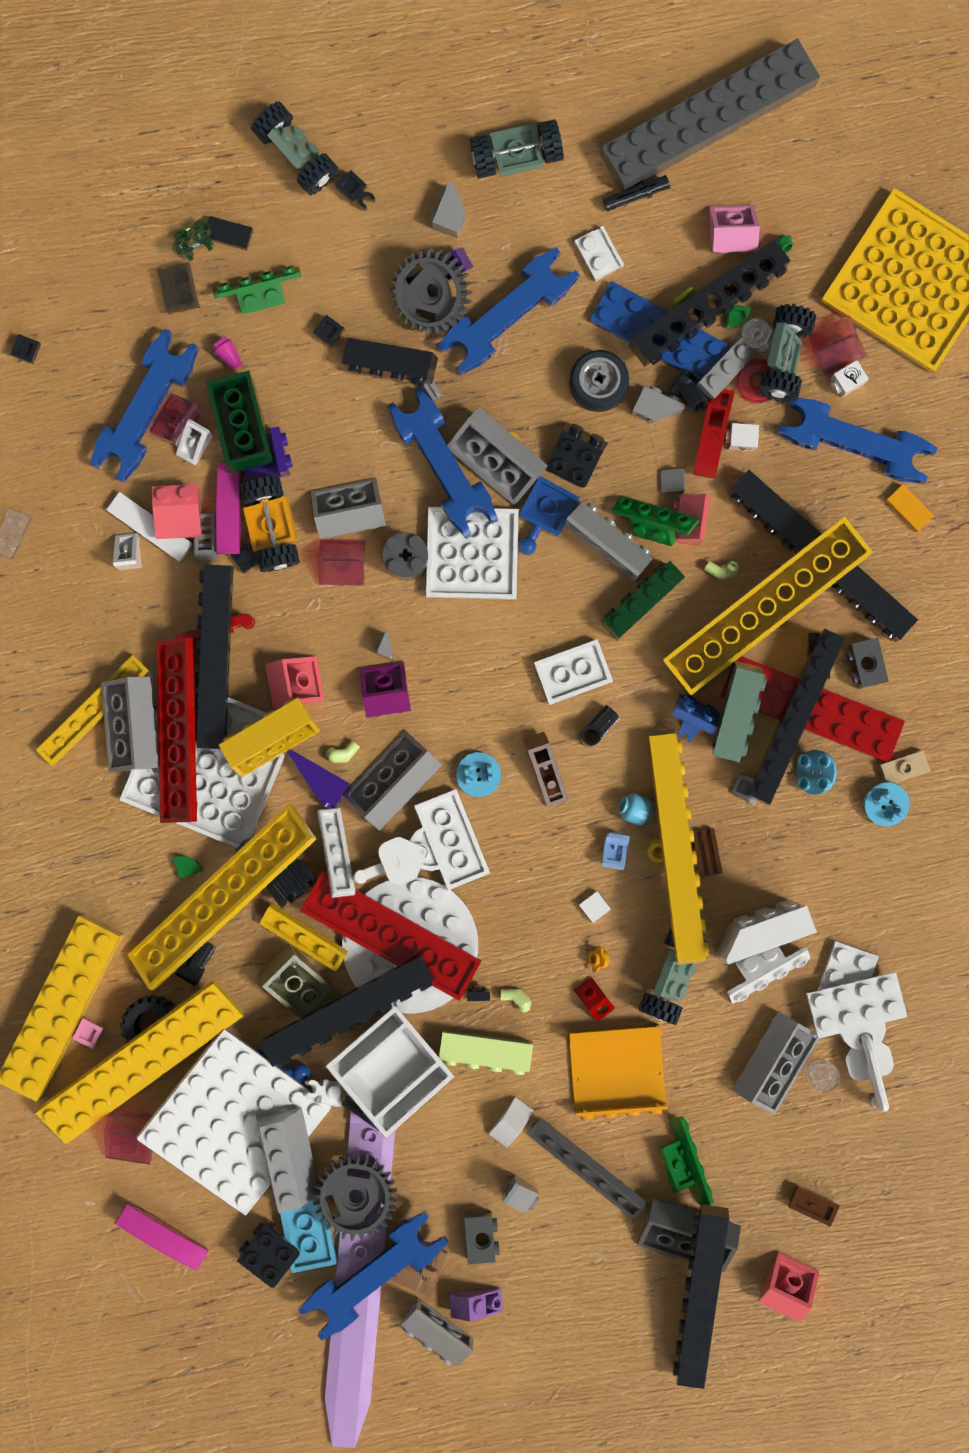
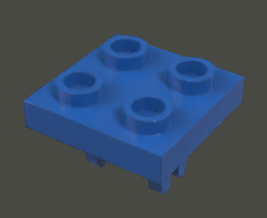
M681 693L676 700L672 713L673 716L683 720L679 737L682 738L687 733L689 735L687 738L689 742L692 741L701 729L714 735L720 718V712L710 704L703 705L697 702L695 697Z

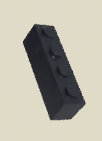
M347 338L341 364L351 374L361 375V372L369 373V376L381 379L382 376H387L396 382L410 380L412 384L424 386L425 383H433L438 357L430 351Z

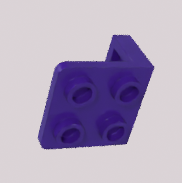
M280 427L270 428L271 433L268 434L275 463L245 470L246 482L266 476H290L289 468H292L293 465L290 454L286 455L285 446H288L286 432L282 433Z

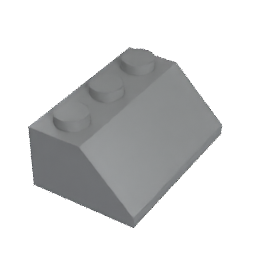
M377 478L311 491L313 513L319 539L386 526Z
M419 1297L402 1319L401 1326H403V1331L412 1338L414 1336L422 1341L421 1344L427 1350H435L439 1353L440 1359L448 1365L453 1364L457 1367L473 1351V1338Z

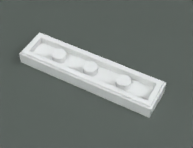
M121 492L117 494L106 509L179 562L183 560L193 546L185 538L156 539L153 515Z
M341 809L318 810L317 816L331 896L334 898L355 895Z

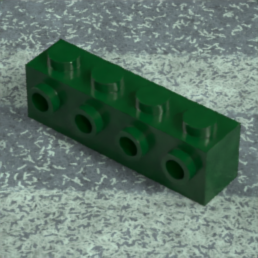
M662 561L653 570L655 575L650 579L645 577L636 585L638 590L633 595L629 592L620 600L622 605L617 610L612 608L603 616L606 620L602 625L617 641L685 578L671 561L666 564Z

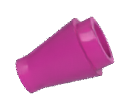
M227 336L212 346L215 350L214 354L226 363L232 371L243 364L232 339L229 340Z

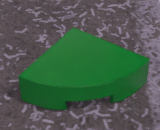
M735 306L727 314L726 329H733L743 324L750 313L751 307Z
M173 857L180 879L203 871L199 863L189 857Z

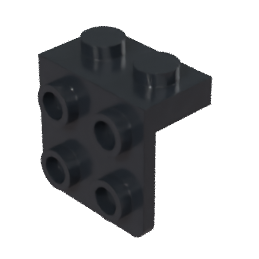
M568 423L559 437L546 469L584 488L587 486L608 442L604 441L603 437L598 434H590L584 431L580 425Z
M267 1219L264 1224L260 1222L252 1232L255 1236L251 1242L246 1240L240 1247L238 1252L241 1255L237 1262L266 1285L274 1288L299 1257L300 1250L273 1229L275 1224Z

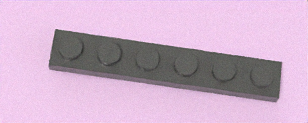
M540 1118L530 1127L527 1134L633 1220L645 1211L648 1206L645 1200L552 1127L550 1123Z

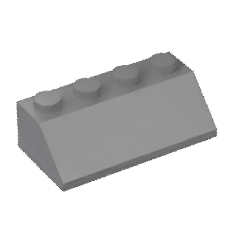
M480 407L467 419L447 445L454 455L513 505L520 500L548 466Z
M582 502L566 519L565 527L635 582L652 561L651 552L643 545L638 547L633 543V537L627 532L623 531L621 533L615 528L616 524L608 517L603 519L598 515V509L592 504L588 503L586 505Z
M126 677L101 682L109 773L158 768L150 677Z
M405 730L345 793L344 797L365 819L380 831L442 764Z
M778 1011L777 1015L772 1019L767 1032L761 1038L754 1054L749 1058L741 1076L736 1080L732 1090L749 1102L775 1115L819 1041L816 1033Z
M302 1107L256 1118L278 1213L303 1207L315 1198L313 1197V1192L320 1190L314 1187L318 1179Z

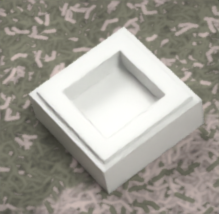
M597 891L579 904L592 923L611 910Z

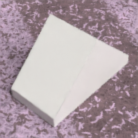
M188 419L176 455L196 465L213 435L208 429Z
M138 533L115 536L113 565L118 570L142 568Z
M515 1097L489 1132V1135L505 1147H508L522 1132L534 1110Z

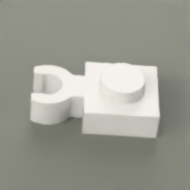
M315 1080L305 1081L306 1085L312 1087V1093L303 1094L305 1098L309 1099L318 1096L317 1103L341 1107L344 1088L338 1082L320 1080L319 1085Z

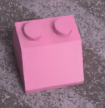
M754 205L710 206V239L713 252L725 254L737 251L742 253L758 251L760 226Z

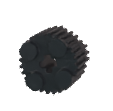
M296 858L265 888L282 909L287 904V900L290 903L294 902L304 894L307 887H309L308 884L310 883L313 886L317 879L302 859Z

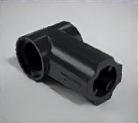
M682 368L668 384V388L675 396L682 399L691 413L697 414L708 406V399L696 385V376L688 369Z
M605 705L580 732L579 739L582 745L593 747L599 743L604 735L620 719L618 714L612 708ZM591 730L596 734L594 742L586 741L584 736L586 731Z
M207 941L178 968L175 975L195 987L204 974V968L213 955L216 946Z

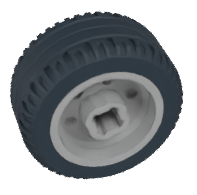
M593 350L583 354L575 362L571 370L569 379L571 394L580 406L589 411L603 412L613 409L623 400L629 386V373L625 363L616 354L606 350ZM598 378L599 380L603 381L602 384H600V382H597L596 379Z

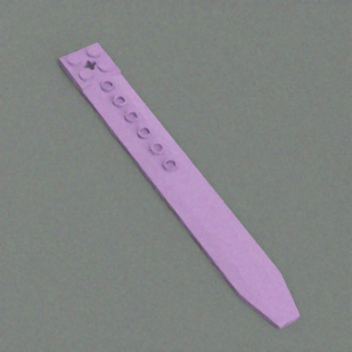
M351 1111L347 1156L351 1154L352 1160H355L357 1154L360 1153L361 1160H364L366 1155H369L370 1163L376 1158L377 1167L382 1164L385 1165L383 1173L387 1171L392 1172L395 1131L387 1138H384L378 1130ZM353 1168L347 1171V1175L370 1178L371 1173L367 1170ZM355 1189L349 1193V1197L353 1202H359L362 1199V1193ZM378 1201L365 1219L368 1222L374 1220L384 1205ZM379 1225L381 1229L379 1234L373 1229L371 1238L368 1237L367 1233H364L363 1240H360L359 1235L355 1234L353 1241H351L350 1234H347L342 1239V1232L340 1231L335 1282L337 1286L385 1250L387 1227ZM381 1286L353 1307L359 1314V1317L344 1330L330 1336L325 1403L332 1446L355 1448L371 1402Z

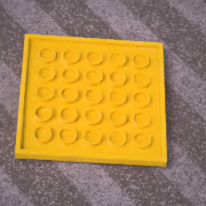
M894 188L823 296L821 302L934 374L969 321V235Z

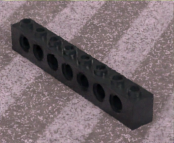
M774 239L632 337L629 343L630 349L644 367L650 363L655 365L663 358L662 355L667 351L672 353L681 346L680 342L686 338L688 340L694 338L699 333L698 330L703 326L708 328L716 322V317L721 314L725 316L735 308L734 305L739 301L744 303L753 295L752 292L757 289L761 291L766 288L772 278L776 277L778 279L788 271L787 267L791 260ZM760 265L766 266L769 271H763ZM742 278L750 279L751 283H745ZM724 290H731L734 295L729 296L725 294ZM706 302L714 303L716 308L708 307ZM694 314L698 317V320H691L688 315ZM670 327H678L680 333L672 332ZM659 339L663 345H655L652 340Z

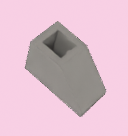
M449 181L447 187L441 189L438 199L441 202L438 208L435 207L433 209L430 220L433 221L434 230L458 239L466 219V211L454 183Z
M644 386L631 415L654 424L681 414L685 404H682V400L672 395L667 397L661 394L662 391L654 386H649V388Z

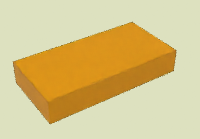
M904 484L886 500L916 532H919L934 517Z

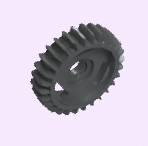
M430 248L428 252L426 249H421L419 253L416 251L412 252V258L406 256L404 257L405 263L400 262L398 264L401 270L393 272L398 278L390 280V282L396 284V287L389 289V291L395 292L396 295L390 298V300H397L398 303L393 309L400 308L401 312L398 314V317L406 316L404 324L412 321L411 329L419 325V332H423L427 328L428 334L433 333L434 329L436 333L442 332V328L445 331L451 328L450 325L455 326L457 325V320L464 318L461 312L465 313L469 310L464 306V304L471 303V300L466 298V296L473 293L470 290H466V287L472 284V282H465L464 279L469 273L462 274L461 270L464 268V265L457 267L458 258L450 261L451 253H446L443 256V250L441 249L436 254L434 248ZM419 264L423 270L409 284L407 282L408 276L412 269ZM447 274H450L454 280L456 287L455 297L452 296ZM430 284H434L438 288V294L435 297L430 296L427 292ZM416 308L435 313V320L419 315L416 312Z
M358 1153L356 1159L352 1160L351 1154H348L347 1161H344L343 1157L340 1156L338 1158V1165L332 1160L330 1162L332 1169L324 1167L323 1171L326 1176L319 1174L318 1179L322 1183L316 1182L314 1185L315 1188L320 1190L313 1192V1197L319 1198V1200L313 1202V1206H320L315 1213L316 1215L323 1214L320 1223L328 1222L326 1230H329L332 1226L335 1228L334 1236L341 1231L342 1239L347 1234H350L351 1241H353L355 1234H358L360 1240H363L364 1233H367L368 1237L371 1238L373 1229L379 1234L381 1231L379 1225L387 1227L385 1218L392 1220L393 1215L389 1211H396V1206L391 1204L398 1201V1197L392 1196V1194L398 1191L397 1188H391L395 1183V1179L388 1180L387 1178L391 1172L383 1173L385 1165L382 1164L377 1167L376 1158L370 1163L369 1155H366L364 1160H361L360 1153ZM353 1168L367 1170L371 1173L370 1178L347 1175V1171ZM356 1189L362 1193V1199L359 1202H353L350 1199L349 1193L352 1190ZM333 1195L340 1216L335 1217L331 1213L327 1205L326 1196ZM379 1201L384 1205L383 1209L374 1220L368 1222L365 1217Z

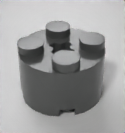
M402 532L387 540L383 549V561L389 573L397 579L404 581L414 580L427 568L428 550L426 544L419 536L409 532ZM404 552L412 555V557H408L406 562L400 557L403 556Z

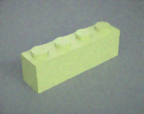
M443 1030L439 1059L443 1060L445 1065L456 1066L458 1062L465 1063V1067L479 1069L480 1065L488 1066V1070L494 1072L510 1069L512 1074L524 1075L525 1072H530L533 1042Z

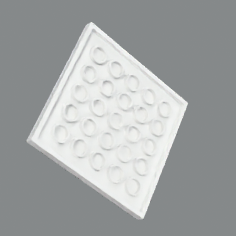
M198 697L194 698V706H198ZM228 697L227 736L231 734L236 735L243 731L245 725L251 722L256 723L263 719V715L266 712ZM156 710L154 715V729L156 731L155 741L156 752L158 754V719ZM195 720V729H197V720ZM196 748L197 822H177V824L241 849L254 834L287 751L242 778L230 767L221 749ZM158 760V768L131 771L120 801L160 816Z
M224 1029L214 1038L136 1138L246 1216L271 1185L256 1118L302 1107L309 1137L329 1112L331 1106L317 1103L318 1096L309 1099L305 1098L303 1094L312 1093L311 1090L278 1066L272 1067L267 1058L230 1031Z

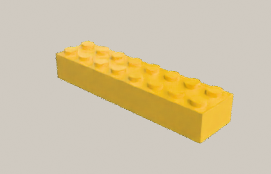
M86 915L78 916L0 1071V1084L36 1102L43 1098L124 934Z

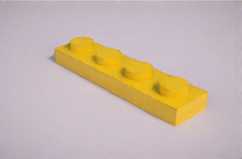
M272 903L259 923L335 972L349 952Z

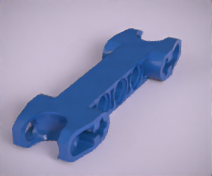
M557 247L537 256L526 265L521 273L527 280L475 323L468 316L457 322V325L450 329L437 345L441 353L454 346H461L466 350L468 355L457 368V372L461 376L490 359L496 352V349L490 343L537 304L545 300L552 307L567 294L569 289L580 278V274L576 270L564 277H558L551 272L550 266L560 255Z
M167 329L162 331L146 351L142 365L149 369L116 430L110 426H106L102 430L96 441L89 463L91 466L98 468L107 457H119L121 465L116 479L122 483H125L140 466L147 452V447L140 443L173 382L181 387L187 382L193 371L199 347L192 343L182 355H170L168 347L171 342L172 333Z
M418 388L415 390V396L419 403V409L411 414L403 413L394 403L388 405V410L402 442L407 445L415 440L449 497L441 502L450 523L467 539L471 536V532L466 519L471 513H483L492 524L498 521V517L491 497L483 483L479 481L472 486L470 485L437 430L438 427L445 424L439 409L424 391Z
M804 398L787 402L790 408L801 414L802 425L798 427L780 425L777 434L796 446L815 451L818 448L819 442L885 464L883 475L891 479L918 484L926 483L928 476L914 468L912 457L915 454L933 456L936 454L938 447L920 436L898 430L893 439L829 417L831 406L826 403Z
M426 1210L404 1220L388 1234L394 1243L339 1286L335 1284L332 1278L326 1280L299 1307L298 1310L302 1315L314 1309H322L327 1313L329 1321L317 1335L321 1341L344 1330L359 1317V1314L353 1307L410 1264L415 1272H419L430 1264L436 1255L448 1244V1239L445 1235L432 1242H426L420 1238L418 1229L429 1218Z

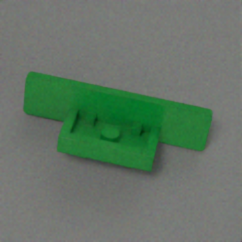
M286 266L280 272L273 273L272 271L261 273L260 277L241 278L238 280V283H221L213 289L214 299L237 294L242 315L286 304L280 282L301 277L300 267Z
M621 496L611 508L612 513L630 518L633 536L670 547L676 542L675 532L689 535L699 523L698 517Z
M683 1116L669 1118L676 1140L658 1148L672 1191L679 1192L692 1186L699 1205L714 1204L712 1190L707 1184L704 1175L705 1170L700 1164L697 1147L690 1136L687 1121Z

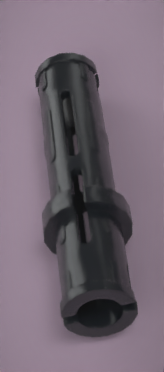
M663 175L649 182L645 180L642 181L641 185L606 198L604 197L603 203L606 211L609 212L645 197L647 199L652 198L653 194L670 189L668 177Z

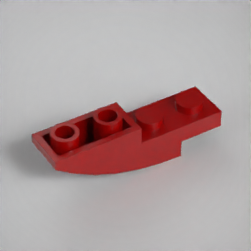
M723 389L715 399L710 400L708 403L693 475L716 479L735 394L733 390Z

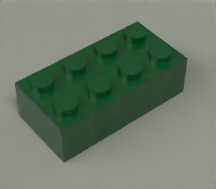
M250 371L207 381L206 386L225 463L230 473L234 474L275 463L255 382Z

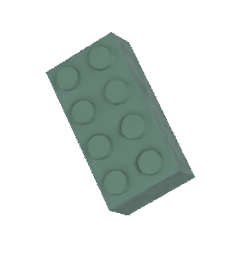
M735 661L712 743L713 756L739 763L741 756H746L748 750L747 734L752 735L755 723L752 716L753 713H758L761 702L759 700L760 696H758L759 691H764L767 681L762 667Z

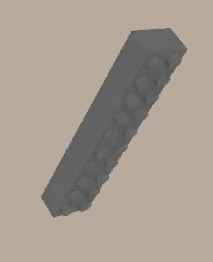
M797 38L602 146L601 156L620 190L624 191L642 183V181L650 179L816 87L820 75Z

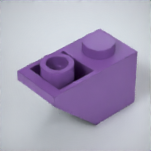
M500 1288L463 1290L450 1294L451 1318L471 1322L503 1312L502 1290Z

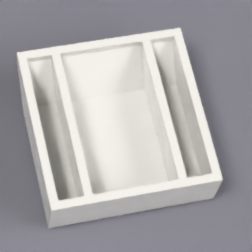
M787 899L776 903V908L770 909L765 907L754 911V916L742 915L734 918V923L728 925L715 954L719 960L726 964H731L817 933L807 905Z
M396 1006L388 1010L325 1066L384 1138H387L454 1078V1075Z

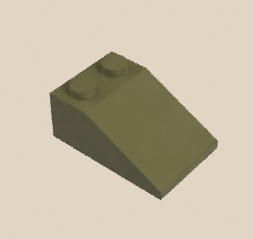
M288 944L257 974L261 986L298 1018H302L341 995L311 962L291 944Z

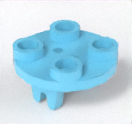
M811 750L801 754L798 757L796 769L798 788L813 795L824 794L832 788L837 775L836 763L832 756L822 750Z
M475 752L461 760L457 767L456 778L458 785L465 793L473 797H483L490 795L496 790L500 783L501 770L499 764L492 756L486 753Z
M892 781L881 782L873 786L863 799L864 809L868 818L880 826H893L900 823L907 816L910 808V799L907 792L899 784Z

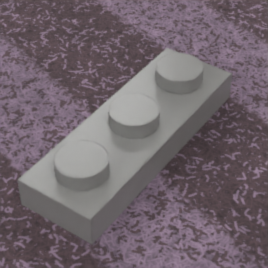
M742 338L738 339L696 385L710 400L715 399L756 353Z

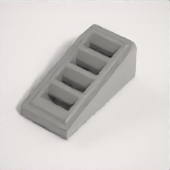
M216 513L201 514V523L211 522V525L201 526V532L211 531V534H201L202 537H194V557L196 562L218 561ZM199 541H212V543L200 544Z

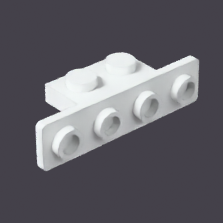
M778 946L737 961L735 964L746 981L727 992L732 1004L742 1002L754 991L763 990L773 980L781 979L792 969L804 966L810 959L809 951L804 947L786 958Z

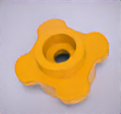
M597 946L596 950L589 953V963L592 965L593 972H598L600 968H606L609 964V954L606 950H603L602 946Z

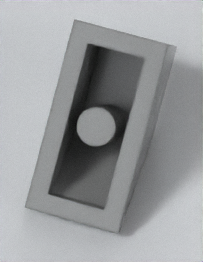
M516 1174L502 1193L503 1203L524 1213L529 1208L532 1210L539 1200V1197H537L538 1189Z

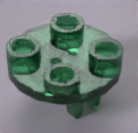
M199 219L187 230L181 229L174 234L175 241L172 245L175 254H185L189 261L194 259L193 250L201 244H204L209 251L212 250L213 242L209 237L212 233L210 224L206 223L204 219Z

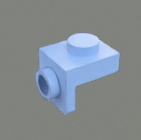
M620 832L607 833L604 842L602 867L624 870L629 836H625Z

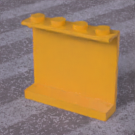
M659 1024L569 1031L576 1117L580 1116L581 1120L594 1119V1115H603V1118L617 1117V1113H626V1116H638L642 1111H649V1114H661L662 1110L668 1109L665 1100L660 1039L662 1033Z

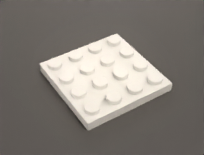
M428 507L426 598L516 600L519 509L494 508L498 521L493 524L483 513H471L466 519L471 536L465 539L456 527L450 523L442 507Z

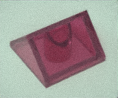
M850 315L813 332L809 336L813 352L825 376L845 368L856 360L860 361L868 357Z
M171 394L149 432L178 448L187 420L191 419L196 422L202 410L195 402Z
M320 540L318 555L319 585L365 586L366 541Z

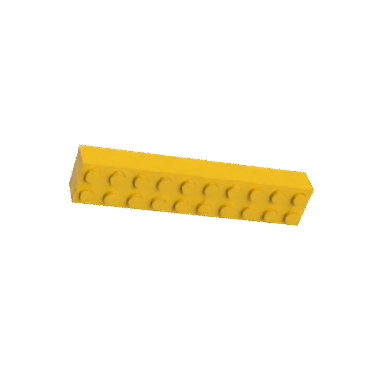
M844 516L667 655L663 661L690 695L694 694L870 556L873 551Z

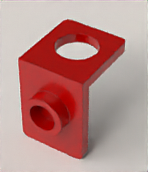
M592 977L574 989V992L596 1021H600L615 1009L614 1005ZM607 1005L603 1012L597 1013L600 1007Z

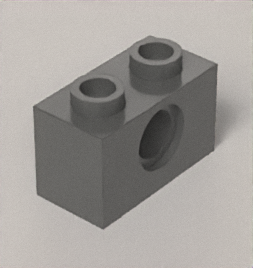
M879 638L848 645L846 656L848 662L852 663L854 672H851L853 684L857 685L858 689L889 682ZM863 658H867L871 662L869 670L862 668L861 660Z
M492 1211L464 1214L468 1265L495 1263V1255H500L499 1241H494L493 1233L498 1232L497 1218H492ZM479 1233H485L489 1239L481 1243L477 1241L476 1236Z

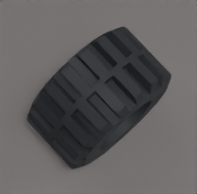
M151 995L142 997L129 1005L126 1009L127 1011L122 1015L121 1019H123V1022L120 1023V1029H123V1033H121L122 1038L125 1037L127 1040L125 1043H128L141 1033L139 1020L144 1013L153 1012L162 1018L174 1009L172 1006L174 1003L166 1001L165 997Z

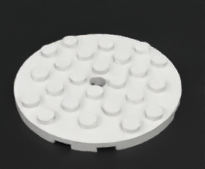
M417 877L402 885H394L388 880L366 893L367 896L477 957L478 935L473 917L463 901L453 891H447L446 886L430 879ZM343 936L342 948L349 951L344 958L345 967L357 988L397 967L395 964ZM431 986L422 992L420 989L412 992L413 996L406 1001L400 1002V1000H397L391 1004L393 1007L396 1006L401 1013L414 1014L436 1009L449 1002L453 997Z

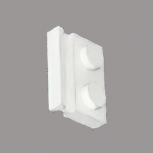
M604 226L574 240V244L595 282L624 267V263Z

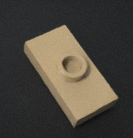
M924 750L879 764L884 781H892L893 783H899L931 772Z

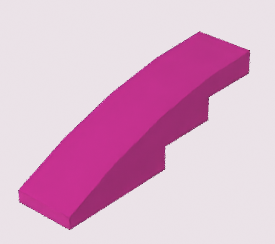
M218 462L217 554H240L242 516L241 472L231 474L225 462Z
M126 1203L115 1221L117 1226L134 1237L196 1271L209 1252L207 1247L188 1239L186 1234L168 1226L165 1221Z

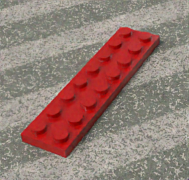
M193 638L156 641L160 823L197 822Z
M741 656L736 661L762 667L763 673L766 674L764 691H759L758 695L760 696L759 700H761L758 712L780 720L798 678ZM735 661L731 666L720 697L724 699ZM823 688L804 730L883 762H890L905 721Z
M325 871L321 872L300 910L396 966L423 953L435 975L432 986L458 1001L462 998L482 962L481 959L355 889V895L332 898L328 873Z

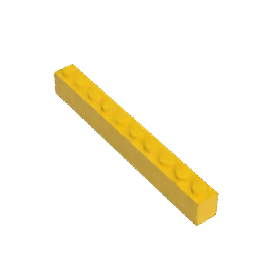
M676 733L649 736L648 746L676 965L701 963L706 960V956H709L708 942L703 941V933H706L705 919L700 918V910H703L702 896L697 895V887H700L699 874L694 872L697 856L696 851L691 849V842H694L693 828L689 829L688 820H691L690 806H686L685 798L688 797L687 784H683L682 776L685 775V764L680 762L679 754L682 753V742L677 740Z

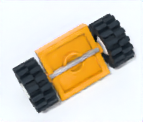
M266 476L241 484L240 488L244 504H252V506L245 507L243 510L253 552H257L260 572L278 571L279 569L298 565L300 560L295 544H289L298 541L289 500L288 497L284 496L280 477Z

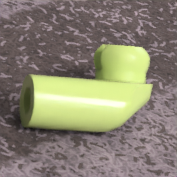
M709 561L704 571L719 580H725L737 574L739 565L735 561H730L728 564L719 567Z
M351 740L345 749L336 750L334 747L329 748L326 752V757L332 763H346L353 757L360 746Z
M501 989V1001L513 1000L521 1012H528L530 1010L531 1000L523 990Z

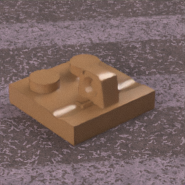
M441 1250L433 1261L419 1272H415L409 1264L393 1276L390 1281L431 1297L447 1256V1251Z

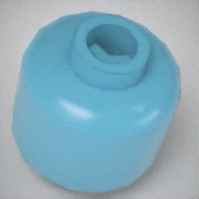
M630 793L622 798L619 804V813H621L624 821L640 826L645 824L647 820L650 821L652 819L654 808H652L651 800L648 797Z

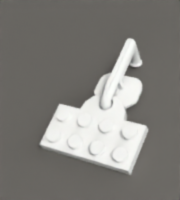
M457 789L415 805L414 809L422 828L414 832L409 841L396 837L384 842L378 851L381 863L365 870L356 871L353 874V881L361 884L367 879L386 873L388 880L392 884L402 885L416 879L420 869L427 871L439 870L448 891L490 874Z
M896 972L806 993L817 1038L835 1034L841 1035L842 1040L851 1047L845 1057L849 1075L857 1081L871 1079L875 1094L871 1100L872 1106L882 1112L888 1111L889 1104L882 1076L892 1071L894 1063L890 1048L881 1041L886 1032L885 1022L907 1017Z

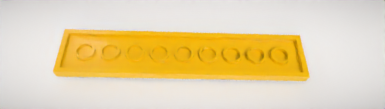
M288 804L128 954V957L149 990H155L316 840V837L293 805Z
M213 980L38 1107L35 1114L67 1144L213 1039L224 1029L242 1018L244 1012Z

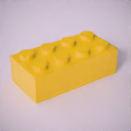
M299 698L287 700L283 703V707L276 711L267 712L263 715V719L256 723L251 722L245 725L243 731L236 735L231 734L225 737L223 742L219 744L230 767L242 778L320 732L310 712Z

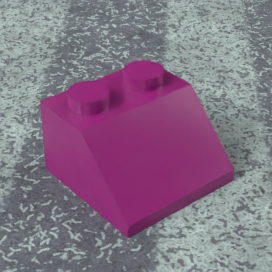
M404 661L359 668L366 718L411 711Z

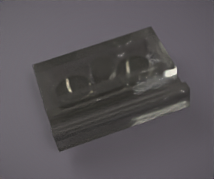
M189 262L170 266L166 269H157L169 315L174 312L200 308Z

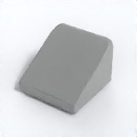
M685 468L661 470V493H684Z
M385 632L376 652L380 656L393 660L390 635Z
M740 773L731 793L755 805L757 801L746 796L753 778Z

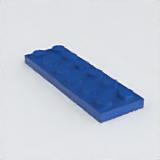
M611 281L590 318V322L630 343L632 337L669 312ZM670 327L672 332L680 333L678 327ZM701 329L698 330L699 333L691 340L686 338L680 342L681 346L672 353L667 351L662 355L663 358L661 359V361L679 371L682 368L688 369L696 376L697 381L712 368L729 347V344ZM659 339L652 340L655 345H663Z

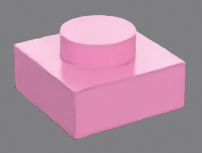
M84 1017L73 1039L94 1049L105 1027Z

